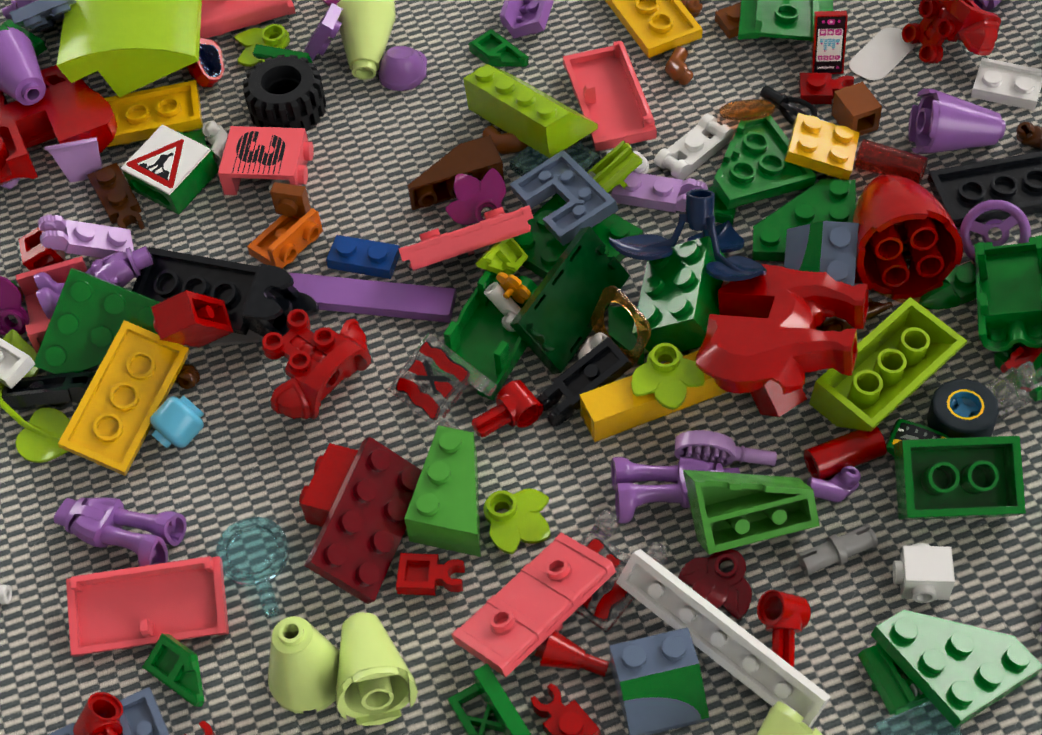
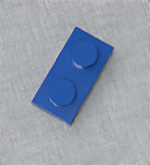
M336 235L326 262L330 269L391 279L400 257L398 250L400 246Z

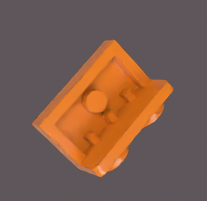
M312 208L303 217L281 215L247 246L249 255L263 264L283 269L287 264L292 263L297 255L310 243L315 242L323 232L319 212Z

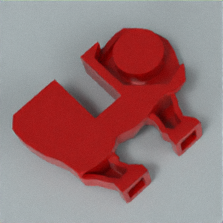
M57 65L41 70L46 92L44 97L33 105H23L18 101L8 103L3 92L0 90V186L16 178H37L38 175L27 148L56 137L59 144L97 137L99 153L101 154L113 141L117 130L116 118L110 104L98 92L89 88L83 79L71 83Z
M761 264L767 270V274L764 276H757L742 281H723L722 287L718 290L720 315H709L706 336L696 356V366L703 373L713 377L715 383L721 389L731 393H749L762 388L769 380H773L780 384L784 395L799 390L805 385L806 372L833 368L843 375L852 376L858 353L857 329H864L869 310L868 284L851 286L834 280L827 272L798 271L768 264ZM835 316L846 320L854 329H845L838 332L816 330V327L820 326L826 317Z

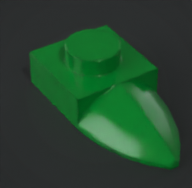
M969 261L955 267L943 280L944 285L924 294L920 298L919 304L926 309L940 310L957 307L976 299V267Z

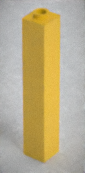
M698 351L684 355L683 358L696 362ZM704 373V385L687 387V394L683 404L677 409L671 410L663 407L655 399L654 393L635 396L631 386V375L580 394V415L594 442L727 393V391L721 389L715 383L713 377Z

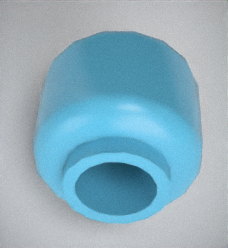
M184 395L180 399L170 396L150 417V422L155 428L151 435L166 448L171 444L178 448H184L203 429L204 422L201 417L204 413Z

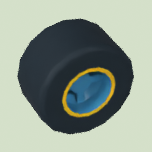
M954 379L945 382L935 390L927 415L928 427L950 438L991 437L999 414L998 400L990 389L979 382L969 379Z

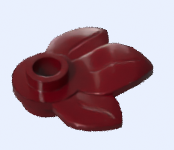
M734 549L713 553L710 557H696L687 562L679 573L678 578L686 585L693 587L692 589L717 609L724 605L726 610L738 620L745 616L750 607L752 589L744 578L747 569L744 557ZM724 561H730L734 564L732 571L727 573L722 572L719 566Z

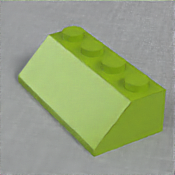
M489 64L479 67L476 71L463 78L469 110L503 131L515 135L518 140L549 159L598 129V124L518 77Z
M910 297L857 344L858 353L852 376L843 375L833 368L828 369L815 381L809 404L836 427L872 431L964 347L967 340Z

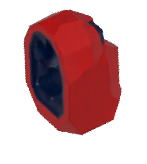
M200 38L199 61L187 67L191 77L202 87L212 88L223 77L225 67L218 43L211 39Z

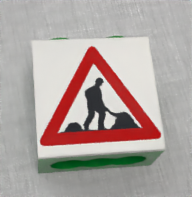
M162 124L121 167V170L131 190L179 215L218 173L219 168L211 148L188 138L180 131H175Z

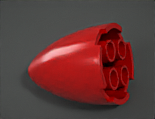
M888 174L878 176L864 188L857 201L852 223H859L856 268L862 283L868 284L869 290L873 289L877 292L891 295L892 300H905L910 297L913 299L920 298L927 292L942 287L944 285L943 280L952 272L956 264L960 265L963 256L961 236L951 216L942 204L927 189L915 181L899 175ZM903 244L907 245L911 256L909 269L902 253Z

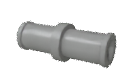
M865 524L839 537L836 534L827 537V542L797 553V560L802 571L804 570V574L809 576L835 563L839 566L847 563L849 557L877 547L878 540L871 526Z

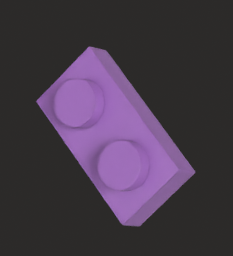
M331 3L304 50L305 53H309L312 62L317 54L324 55L331 42L328 36L334 39L342 25L338 21L342 8L334 3Z

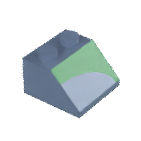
M820 221L787 229L784 267L798 271L827 272L834 280L854 286L859 223Z
M688 627L609 645L610 668L629 735H651L709 721L710 717L700 664Z

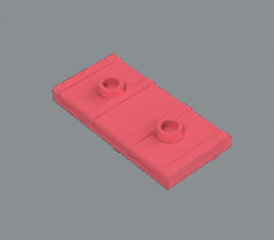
M202 0L200 38L207 39L224 35L231 31L295 14L294 4L292 0Z
M622 41L613 42V46L563 56V65L568 73L582 115L598 124V129L590 134L595 151L615 148L623 140L628 144H634L657 137L654 117Z
M530 205L509 213H505L503 207L485 212V220L449 233L440 234L439 228L419 234L421 239L419 243L398 248L402 262L409 260V267L414 271L465 253L471 255L475 253L474 250L531 232V225L527 221L534 218Z
M560 533L554 538L552 543L529 564L527 563L512 580L488 599L486 604L460 628L458 627L451 636L457 645L485 664H488L489 667L506 678L555 630L559 632L563 629L562 623L616 573L615 567L609 559L569 536Z
M207 556L71 576V578L66 579L70 651L73 657L153 645L157 643L162 633L170 634L178 641L229 634L223 562L220 556Z

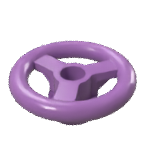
M988 200L977 204L966 214L960 226V236L965 254L976 263L975 248L970 239V231L981 234L985 243L993 242V246H1002L1009 238V230L1018 224L1020 228L1018 244L1028 243L1029 237H1031L1028 218L1019 207L1008 201ZM990 210H1001L1010 214L1004 221L992 219L985 224L975 221L979 215ZM991 228H999L1002 231L1001 238L997 240L991 239L988 235V231Z

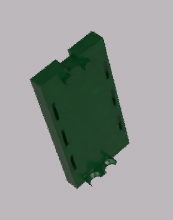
M590 226L580 229L510 323V326L552 374L562 373L630 277L615 256L607 257L604 253L606 245Z

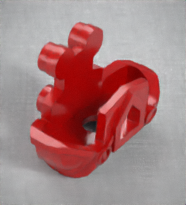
M922 0L918 10L923 20L921 23L907 24L902 30V38L905 42L923 44L919 50V58L922 62L937 64L943 57L941 45L945 39L951 42L960 40L967 50L974 54L990 55L998 39L1001 19L995 13L982 10L973 0Z
M295 309L287 315L288 332L284 336L277 332H270L262 339L263 353L267 358L274 360L284 356L289 360L285 372L291 379L274 390L270 399L271 408L277 414H284L293 419L311 418L315 420L319 416L321 402L345 378H349L357 370L364 371L367 369L372 359L367 347V337L356 319L346 320L340 334L329 327L319 328L313 333L310 330L311 324L308 314L302 309Z

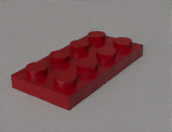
M370 436L364 439L304 566L364 603L374 602L406 530L404 518L422 470Z

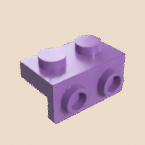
M505 0L500 12L501 23L507 28L513 39L530 34H538L545 30L554 0Z

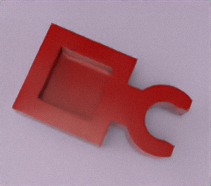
M800 73L799 98L811 104H832L834 91L852 86L854 84V77L846 75L838 79H832L831 73Z
M400 553L396 581L397 594L436 596L437 586H444L450 592H461L464 588L462 579H452L450 576L453 573H465V563L459 559H452L444 564H440L438 554Z
M550 683L547 686L548 694L553 698L551 703L542 704L537 697L533 696L531 698L533 711L542 718H549L542 723L543 730L547 735H600V728L575 700L564 706L561 692L554 684Z

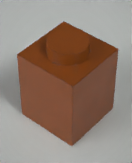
M864 82L834 91L831 114L839 125L847 126L851 130L860 132L859 136L878 130L882 106Z

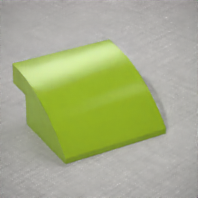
M76 0V3L69 5L71 10L64 13L56 65L71 83L98 71L120 98L199 61L202 0Z

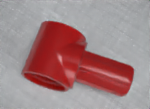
M514 380L506 384L499 391L496 399L497 406L474 418L471 424L478 436L486 437L506 424H509L511 427L515 425L519 428L528 427L540 418L544 408L521 380Z
M768 590L762 594L758 601V618L765 624V630L772 632V651L794 667L795 633L802 632V629L808 624L811 616L810 605L801 596L777 590Z
M96 692L92 694L73 727L74 735H121L123 731L119 721L123 713L121 702L109 693Z

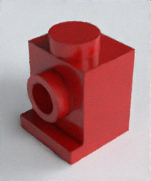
M39 227L18 239L22 264L30 271L67 260L64 251L48 249L42 246L40 243L42 230Z

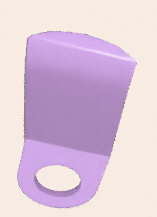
M97 137L44 147L55 159L70 183L87 180V174L102 169Z

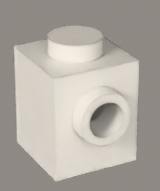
M926 543L903 546L900 560L893 561V583L900 584L901 599H913L918 603L950 599L955 583L951 547L930 546Z

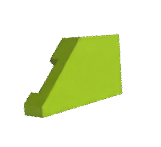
M514 238L492 244L475 264L478 268L496 274L504 272L510 275L514 274L527 260L528 255Z

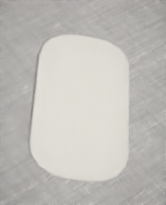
M895 27L884 28L850 60L849 67L852 72L867 80L882 79L914 49L916 44L905 42L902 38L901 29Z

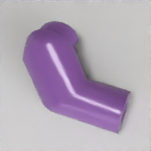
M845 466L840 473L836 474L829 481L809 477L806 484L813 489L814 497L832 502H841L858 488L861 474L855 467Z

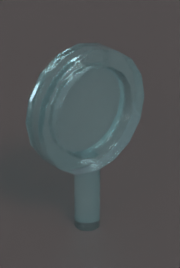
M257 516L230 525L220 536L216 547L217 556L222 558L223 573L236 584L249 587L256 586L265 617L271 618L278 615L280 611L270 580L276 578L285 568L290 555L289 543L280 525L274 521Z

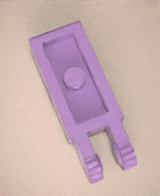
M631 172L624 180L628 186L625 188L620 184L615 186L611 196L619 204L676 213V211L686 212V193L688 191L696 189L708 190V187L704 182L692 178L683 181L681 179Z
M52 214L43 215V217L38 219V226L42 230L40 243L44 248L47 247L48 249L65 251V253L97 258H104L116 252H126V249L129 247L132 252L134 251L130 229L64 220L62 216H52Z

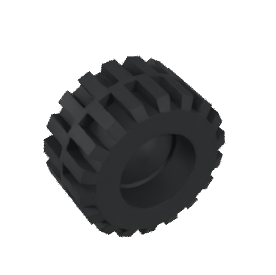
M277 55V58L272 59L269 57L265 59V62L257 63L254 65V70H249L246 74L247 78L243 81V92L253 125L256 124V127L305 128L308 131L311 129V125H317L320 122L319 117L324 116L326 99L321 76L315 64L309 63L308 59L304 57L298 59L297 55H290L289 57Z

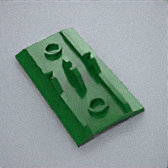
M741 0L738 40L770 37L805 40L813 43L814 12L833 11V0Z

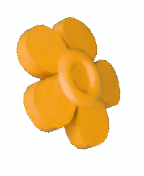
M499 272L496 275V280L500 283L499 285L506 291L503 294L506 299H509L512 295L516 302L523 304L531 296L530 290L525 285H522V281L513 274L507 275L504 272Z

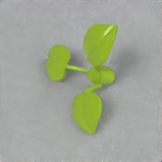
M10 330L2 338L28 354L35 361L36 351L16 330ZM33 366L23 378L35 377L39 368ZM0 383V407L20 426L24 427L17 435L15 441L18 453L25 460L33 463L48 462L67 453L68 451L59 448L58 442L70 421L63 412L48 407L37 409L31 416L30 421H25L2 399L1 390H3L4 384Z

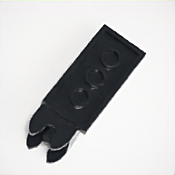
M149 247L148 250L152 257L153 265L140 270L141 275L136 278L132 289L136 293L160 302L186 290L224 300L233 333L247 335L250 329L262 337L270 332H277L284 336L288 332L287 315L289 312L295 309H302L310 315L319 311L317 302L309 295L299 292L293 286L294 281L291 275L280 267L261 264V267L152 247Z

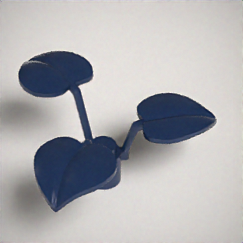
M696 189L686 193V212H679V221L670 239L654 234L634 235L621 239L609 237L610 245L627 257L638 260H656L673 254L671 247L677 244L684 224L687 222L689 223V229L702 231L689 237L687 241L706 236L711 238L714 258L716 260L706 265V272L711 277L723 281H742L767 274V270L753 259L743 256L725 258L720 253V250L722 253H728L742 249L744 247V239L734 230L729 220L715 226V193L709 190Z

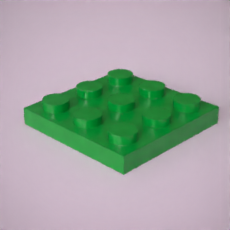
M555 194L533 215L534 218L528 220V224L531 225V232L513 237L528 255L527 260L522 265L543 279L571 243L570 241L563 246L548 231L543 221V218L566 204L558 194ZM614 213L592 227L593 231L606 245L604 253L607 257L615 256L619 263L626 256L610 245L609 237L621 239L643 234V230Z

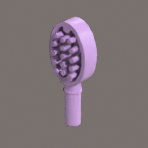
M693 430L683 432L675 438L676 458L690 457L715 463V468L716 463H722L724 467L732 464L734 461L775 466L777 460V452L746 448L743 445L741 447L735 446L732 438L718 432Z

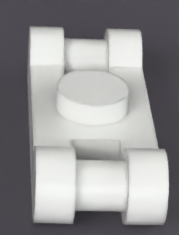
M706 113L700 119L698 125L668 149H661L655 156L654 164L663 170L666 168L670 170L671 175L676 179L684 180L731 141L734 130L726 124L720 125L717 123V118ZM709 134L713 135L711 139H709L706 136H708Z

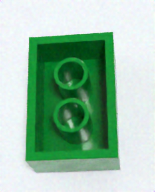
M709 236L676 244L671 247L673 254L668 257L647 260L632 334L648 352L661 343L673 344L680 352L700 348L706 336L709 315H720L718 290L722 287L723 280L713 278L706 272V265L716 261Z
M1020 436L901 440L894 444L899 520L1012 517L1026 514Z

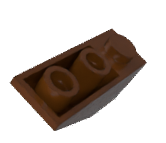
M491 135L459 144L408 184L412 211L456 198L454 180L455 176L459 173L473 176L481 181L485 174L491 168H494L504 180L503 162Z

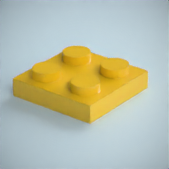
M798 113L794 121L785 161L842 180H848L852 173L860 132L851 130L847 126H839L820 120L815 116Z

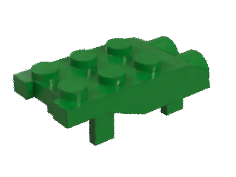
M1042 235L1029 237L1028 243L993 246V242L976 243V297L979 340L986 349L994 352L1006 351L1012 348L1015 343H1023L1030 348H1041Z
M485 271L477 282L476 289L462 308L457 321H451L443 333L445 341L443 350L449 354L454 362L471 372L472 377L467 384L476 387L478 395L494 400L528 345L516 331L510 332L503 327L502 318L504 315L484 294L485 289L490 284L498 282L496 280L497 274ZM519 276L518 278L522 281V285H525L532 295L538 286L530 278ZM528 299L523 304L518 302L516 304L522 309ZM433 362L432 367L435 376H447L453 382L459 381L454 375L443 371Z

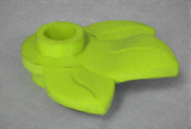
M271 24L264 29L251 28L234 36L235 40L245 47L237 60L238 64L247 67L265 62L264 59L254 57L253 51L256 44L284 49L290 43L288 31L279 24Z
M661 343L649 352L647 362L635 369L632 375L631 386L635 396L654 393L655 399L663 407L674 410L685 401L687 387L702 386L705 383L704 373L696 366L695 361L683 358L682 353L673 344ZM662 361H668V362H670V363H669V364H662V363H660V362H662Z
M523 489L514 494L504 490L492 493L485 501L483 511L485 519L491 524L489 534L493 544L504 553L514 554L518 549L520 541L536 544L549 539L551 536L549 525L539 513L548 504L549 497L535 489ZM501 508L509 510L505 513H497V510Z

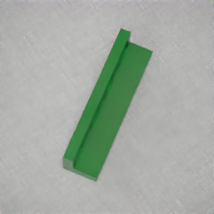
M488 664L473 671L475 684L448 698V704L467 735H485L487 729L503 732L505 735H531ZM481 695L487 707L482 719L466 715L461 705ZM491 713L497 722L490 721ZM473 726L480 727L479 734Z

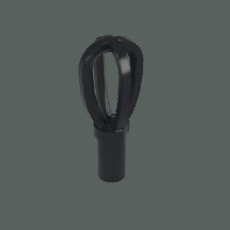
M767 85L760 92V96L774 104L792 126L795 120L787 110L796 116L798 113L810 115L790 103L801 104L809 108L811 116L817 117L815 106L803 99L788 97L785 94L782 95Z

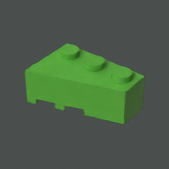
M438 425L404 518L409 542L481 557L478 465L474 432Z
M683 470L696 538L708 554L820 526L814 491L800 478Z

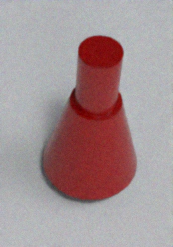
M556 630L537 647L534 655L542 658L539 666L574 670L581 668L605 677L610 663L585 653L584 649Z

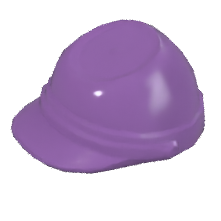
M394 46L389 48L384 53L378 70L381 84L394 91L412 90L420 85L427 76V58L422 52L411 47Z

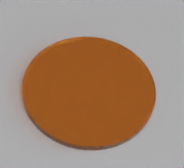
M740 100L722 106L719 113L725 119L747 121L771 115L775 111V106L773 103L765 100Z

